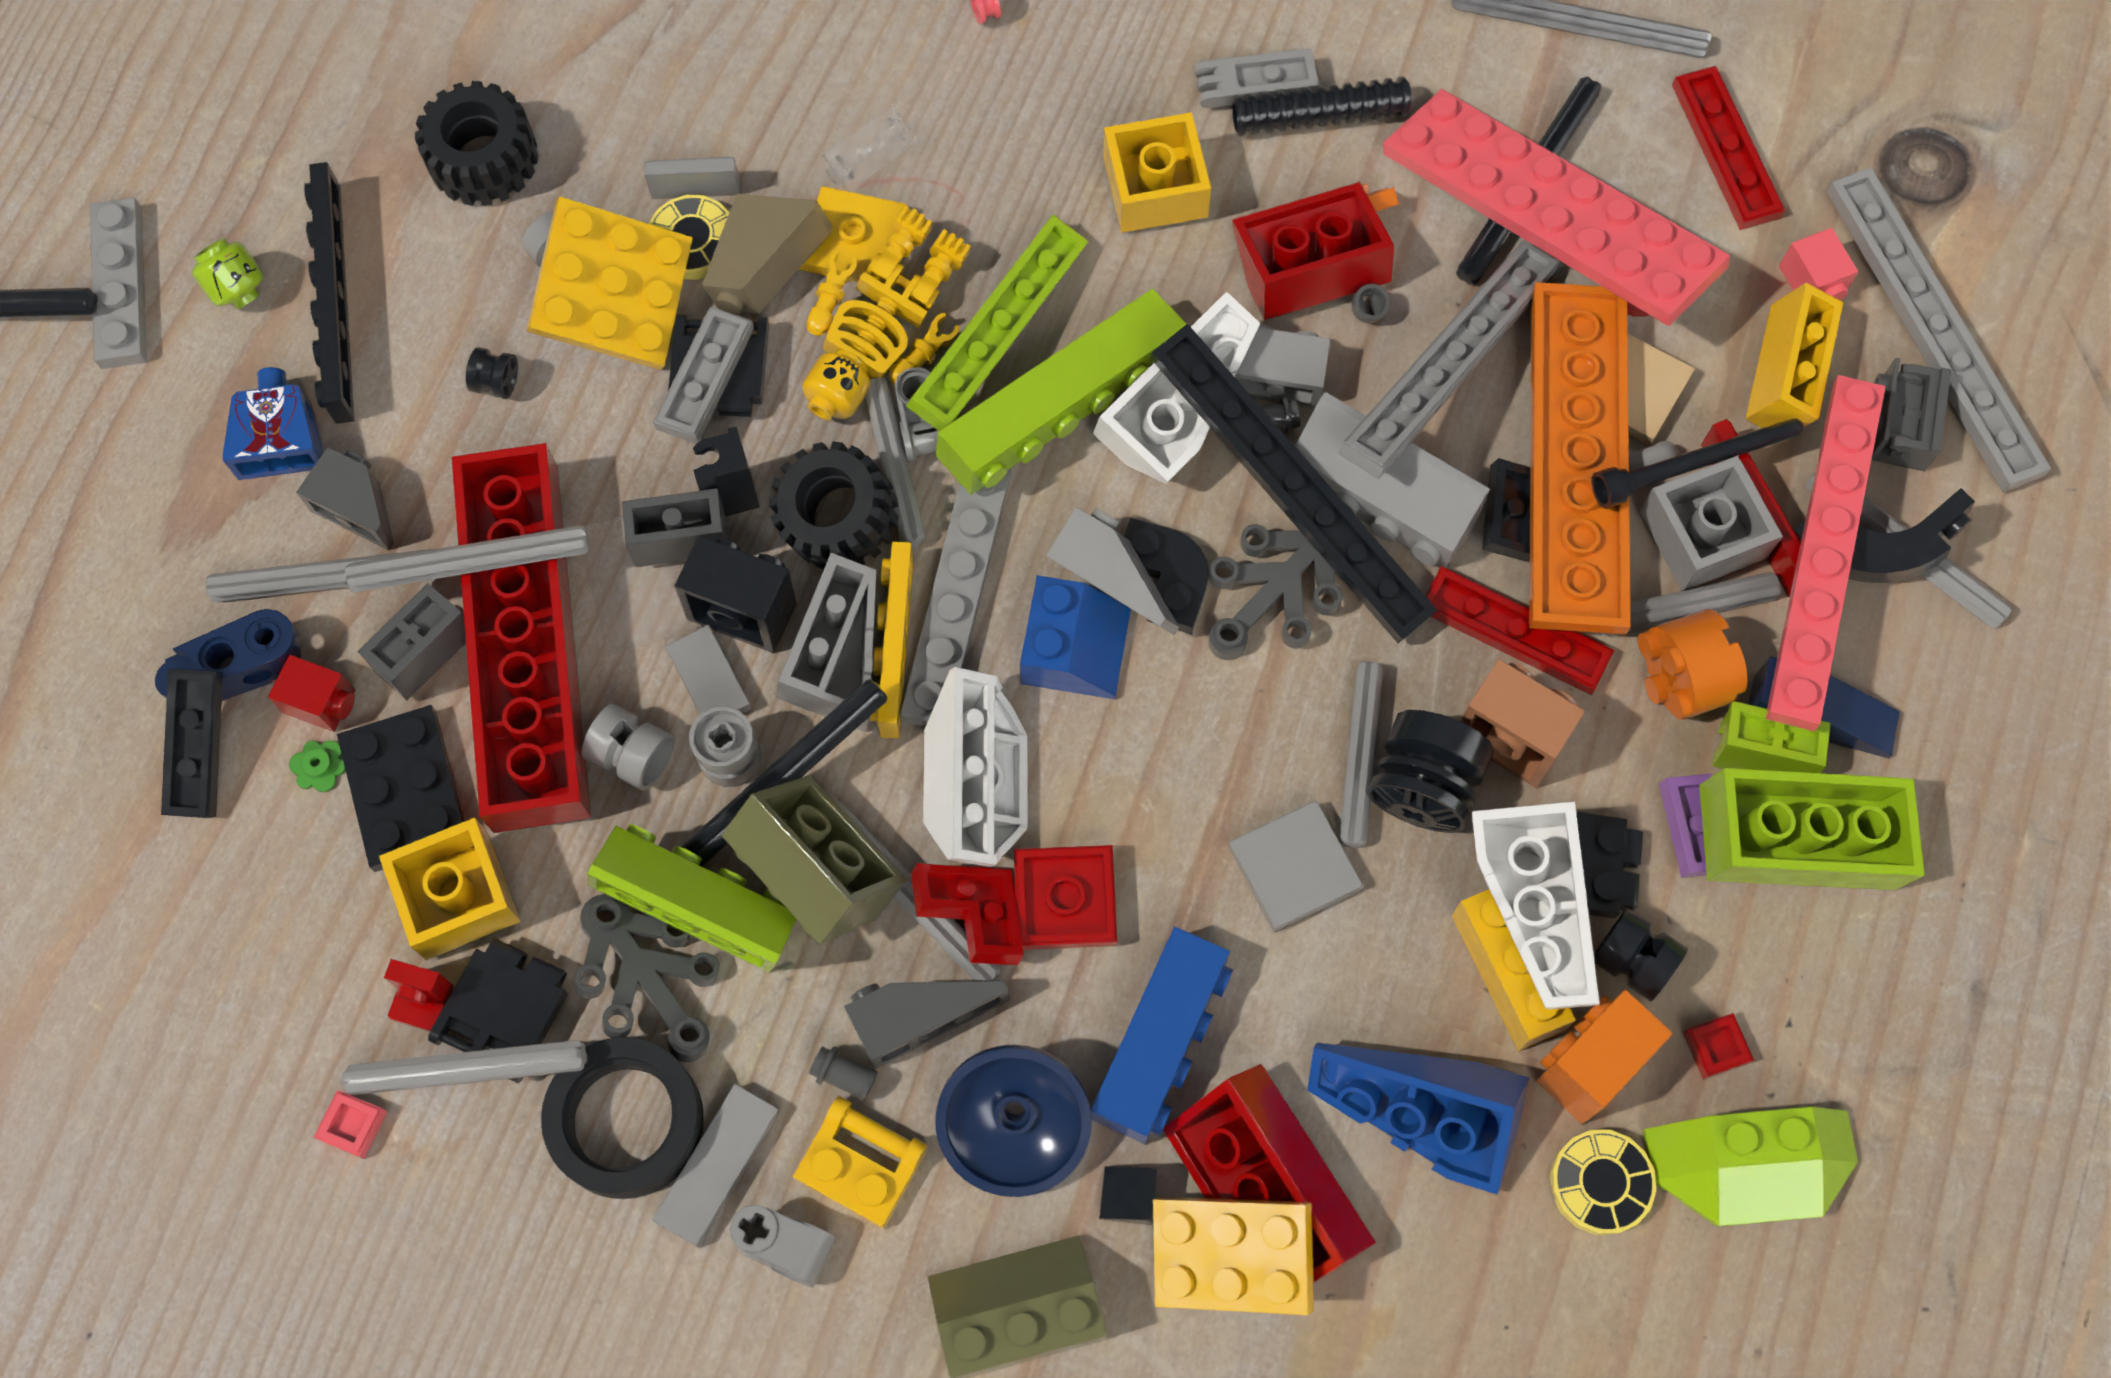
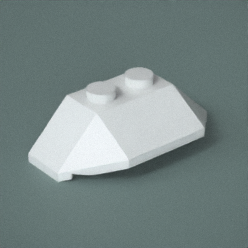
M957 667L950 669L924 729L923 824L948 860L992 867L1003 858L1002 856L1028 829L1027 734L1012 705L1001 692L1003 687L997 676Z

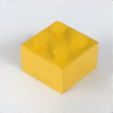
M1192 112L1104 127L1103 158L1121 233L1208 218L1211 185Z
M475 817L379 856L409 945L425 960L521 922L490 835Z

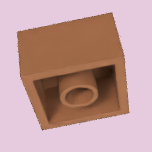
M1498 659L1468 705L1460 722L1477 730L1490 741L1494 749L1491 758L1492 762L1534 788H1537L1586 711L1578 707L1576 701L1569 694L1557 689L1550 690L1535 681L1533 675L1524 667L1515 663L1507 664Z

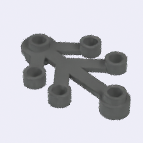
M1249 525L1243 530L1240 540L1241 549L1245 554L1257 557L1264 554L1266 550L1297 551L1286 562L1237 564L1230 557H1219L1212 562L1209 578L1211 583L1219 589H1228L1234 586V584L1265 583L1232 619H1221L1212 626L1209 636V647L1211 652L1222 660H1234L1244 653L1248 640L1247 632L1282 595L1285 623L1281 633L1283 642L1288 647L1295 649L1302 648L1309 642L1312 628L1309 621L1304 618L1301 574L1312 563L1314 564L1317 585L1312 599L1314 609L1319 614L1328 616L1336 613L1342 602V592L1335 585L1333 568L1300 530L1268 532L1261 525ZM1256 535L1262 538L1263 543L1259 546H1253L1246 539L1249 536ZM1222 567L1228 568L1233 575L1229 578H1220L1216 574V570ZM1330 594L1335 598L1336 602L1332 605H1325L1319 600V596ZM1293 626L1300 627L1305 632V635L1301 638H1294L1288 633V629ZM1228 629L1233 630L1238 638L1234 641H1226L1221 637L1220 633Z
M600 894L589 899L583 906L580 915L581 928L590 938L584 965L575 974L574 988L577 994L586 999H593L604 991L606 975L603 966L610 944L622 960L612 1004L605 1010L602 1018L604 1033L610 1038L626 1037L630 1034L634 1021L631 1009L638 983L670 1029L667 1040L669 1052L682 1062H693L700 1059L708 1047L709 1030L700 1019L686 1015L658 974L689 979L696 986L707 987L717 979L719 972L717 958L707 952H701L692 958L639 948L630 934L659 938L667 946L673 948L685 945L690 935L684 933L681 936H672L667 931L670 925L654 917L631 913L627 904L606 894ZM601 911H609L614 914L615 918L610 922H602L597 918V914ZM699 964H707L712 968L713 972L707 976H702L694 968ZM593 975L598 978L599 984L592 988L585 987L581 983V979L584 976ZM614 1015H621L627 1020V1024L622 1028H615L609 1024L608 1020ZM685 1029H692L698 1034L699 1038L693 1042H686L681 1038L680 1033Z

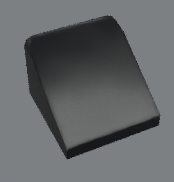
M1105 1166L1099 1219L1151 1225L1157 1169Z

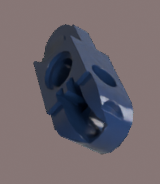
M263 609L252 612L173 648V651L177 654L165 659V663L157 670L155 687L167 700L169 668L223 671L222 701L271 684L273 680L278 678L289 655L301 658L300 634L288 617L277 610ZM234 656L229 666L219 669L223 660Z

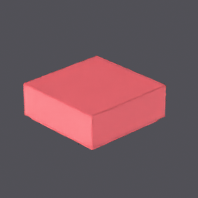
M337 1090L314 1138L365 1159L388 1111Z

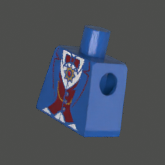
M263 368L257 372L258 389L238 391L231 398L223 448V462L238 480L311 471L324 452L313 407L300 386L294 384L287 385L286 372L280 368Z

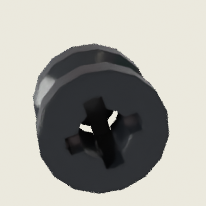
M476 347L470 355L466 368L465 381L468 391L481 394L487 390L492 391L495 397L508 399L517 381V357L509 353H502L499 356L492 355L489 349Z

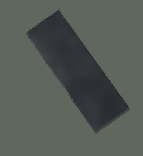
M182 668L168 669L161 815L197 818L216 817L223 671Z

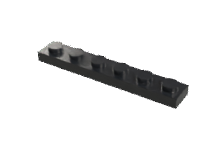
M328 162L309 164L310 183L304 184V194L308 208L312 210V221L306 223V232L309 244L314 249V260L308 262V271L311 283L316 288L317 300H311L310 302L311 316L314 325L318 328L319 340H314L312 344L313 355L316 365L320 368L321 380L315 381V395L319 407L326 408L334 422L340 424L354 422L341 186Z

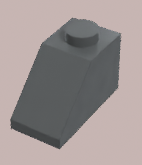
M327 447L296 493L312 513L389 551L394 541L381 487L369 470L371 464L352 451H346L343 455Z

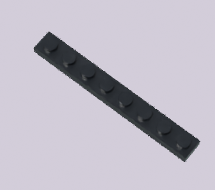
M1186 324L1152 351L1150 359L1398 644L1437 611L1435 606L1189 324Z

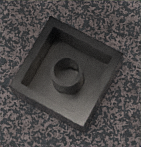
M698 535L674 585L687 621L702 627L709 625L713 631L771 653H775L797 605L789 570L785 568L783 562L767 554H759L758 557L742 552L738 545L721 537H715L714 540H710Z

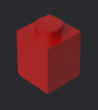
M289 655L267 698L282 713L335 732L340 720L346 719L354 705V693L356 690L341 673Z

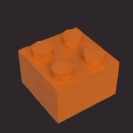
M1626 989L1613 1001L1605 994L1599 1000V1005L1592 1006L1573 1026L1580 1035L1577 1037L1570 1031L1539 1062L1547 1070L1536 1082L1578 1122L1584 1124L1617 1095L1673 1033Z

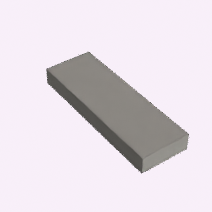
M711 306L709 307L653 421L656 430L695 444L701 440L754 330L751 320Z
M734 1084L652 1221L699 1248L779 1115V1109Z

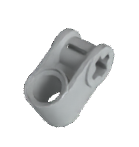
M920 367L904 370L895 382L896 400L900 416L899 425L907 463L914 462L916 456L935 453L937 432H939L906 407L909 399L906 397L911 392L917 391L930 374L928 370Z
M755 1204L745 1206L737 1211L730 1225L731 1238L742 1254L771 1267L772 1270L809 1287H814L835 1240L833 1235L814 1225L798 1219H791L764 1206ZM758 1220H763V1227L768 1236L766 1239L756 1238L752 1245L748 1244L749 1238L743 1231L746 1225L754 1227Z

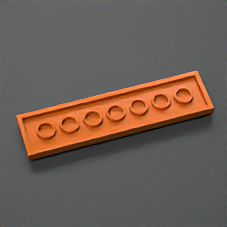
M1535 282L1531 300L1529 628L1626 635L1630 629L1629 497L1623 504L1604 509L1598 504L1593 494L1591 478L1593 473L1610 467L1624 468L1629 472L1627 301L1603 286Z

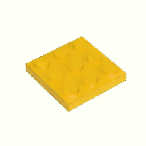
M559 196L554 206L526 332L661 370L666 362L693 237Z

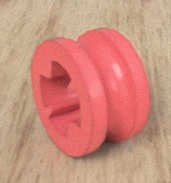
M969 0L974 16L979 24L985 23L988 16H992L994 19L1001 17L999 0Z

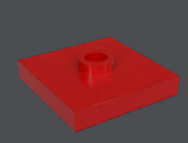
M1113 845L1014 849L1015 898L1023 950L1117 946Z

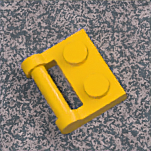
M838 1096L829 1108L822 1126L792 1177L803 1185L884 1229L923 1160L929 1144L916 1137L912 1141L854 1110L851 1101ZM841 1128L848 1129L900 1158L901 1162L895 1173L836 1141L835 1139Z

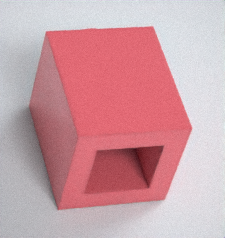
M1832 228L1791 243L1779 264V268L1792 290H1795L1804 283H1808L1840 301L1849 293L1848 288L1859 272Z

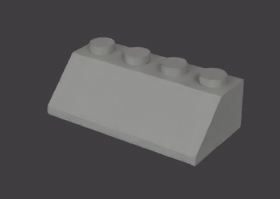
M1324 392L1295 447L1353 514L1370 525L1376 535L1386 541L1400 543L1410 549L1414 557L1426 565L1442 566L1447 569L1474 529L1490 489L1413 443L1406 447L1380 479L1375 478L1338 454L1344 440L1361 423L1366 415Z

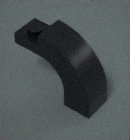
M1960 488L1919 524L1900 532H1877L1859 524L1848 579L1869 583L1895 582L1915 577L1937 566L1947 558L1951 547L1941 537L1945 535L1951 540L1970 524L1972 519L1968 514L1975 501ZM1805 520L1794 529L1800 542L1802 540Z

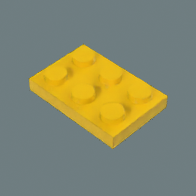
M1175 1197L1153 1199L1155 1307L1309 1315L1314 1312L1311 1202Z

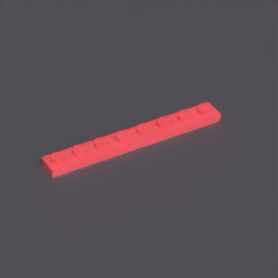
M1841 375L1837 376L1833 384L1765 719L1811 731H1816L1821 723L1886 387L1884 385Z

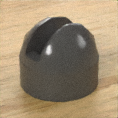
M1367 284L1361 287L1354 295L1351 304L1352 312L1361 322L1375 323L1381 320L1388 312L1390 297L1383 287L1376 284ZM1369 295L1371 315L1366 313L1363 296Z

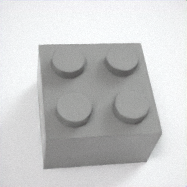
M1738 456L1652 488L1639 511L1681 591L1689 590L1767 559L1783 537Z

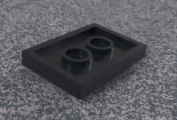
M432 705L337 734L368 864L374 872L384 870L379 858L380 855L465 822L437 712Z

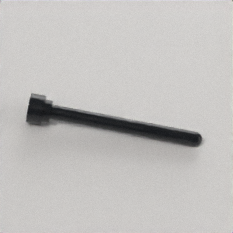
M1793 418L1629 472L1624 468L1618 469L1617 467L1593 473L1591 478L1593 494L1598 504L1602 508L1608 509L1625 503L1628 497L1633 495L1635 489L1798 437L1802 434L1804 425L1801 420Z

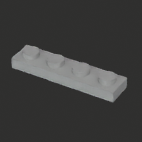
M135 197L90 204L92 292L96 293L98 297V302L96 303L97 311L93 314L94 361L101 369L147 363L141 206Z

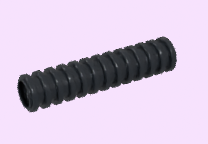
M1404 76L1398 77L1396 82H1393L1391 78H1385L1383 83H1379L1377 79L1371 80L1369 85H1366L1364 81H1358L1355 87H1352L1350 83H1344L1342 88H1338L1336 84L1330 85L1329 90H1325L1323 86H1317L1313 92H1311L1309 87L1304 88L1302 93H1298L1296 89H1291L1288 95H1284L1282 91H1277L1275 96H1270L1266 92L1262 94L1261 98H1257L1255 94H1250L1246 100H1243L1242 96H1236L1232 102V117L1235 132L1239 137L1245 136L1246 131H1251L1253 135H1258L1262 129L1266 133H1272L1273 128H1278L1280 132L1286 131L1287 126H1291L1293 130H1299L1303 124H1305L1306 128H1313L1314 123L1324 127L1328 124V121H1332L1334 125H1339L1341 120H1345L1348 124L1353 123L1355 118H1359L1361 122H1366L1370 116L1374 120H1380L1382 115H1386L1388 119L1395 117L1396 113H1399L1401 117L1409 115L1412 106L1410 84Z

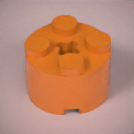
M1704 609L1652 627L1638 635V646L1646 660L1650 675L1645 678V689L1648 697L1654 704L1663 703L1669 712L1679 720H1685L1731 704L1732 701L1736 702L1741 699L1737 695L1746 691L1747 669L1738 641L1732 644L1728 643L1722 630L1730 627L1720 614L1712 609Z

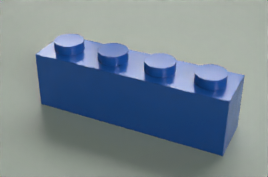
M1174 926L1091 1108V1119L1145 1145L1151 1132L1159 1136L1161 1135L1173 1108L1164 1104L1172 1085L1179 1089L1182 1088L1193 1063L1192 1060L1185 1057L1193 1039L1202 1043L1214 1016L1205 1011L1213 994L1220 997L1223 996L1234 969L1225 966L1229 957V950Z

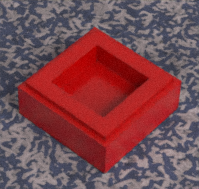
M1734 1013L1688 1028L1683 1032L1703 1080L1755 1061Z

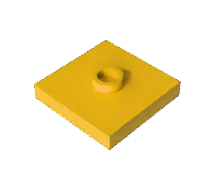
M821 186L817 202L833 227L830 235L799 270L827 276L826 269L830 256L838 249L840 254L838 260L834 262L838 268L837 275H840L842 270H848L851 259L856 257L857 265L850 281L858 282L862 273L867 271L876 254H882L887 248L886 241L893 233L891 225L904 205L907 204Z

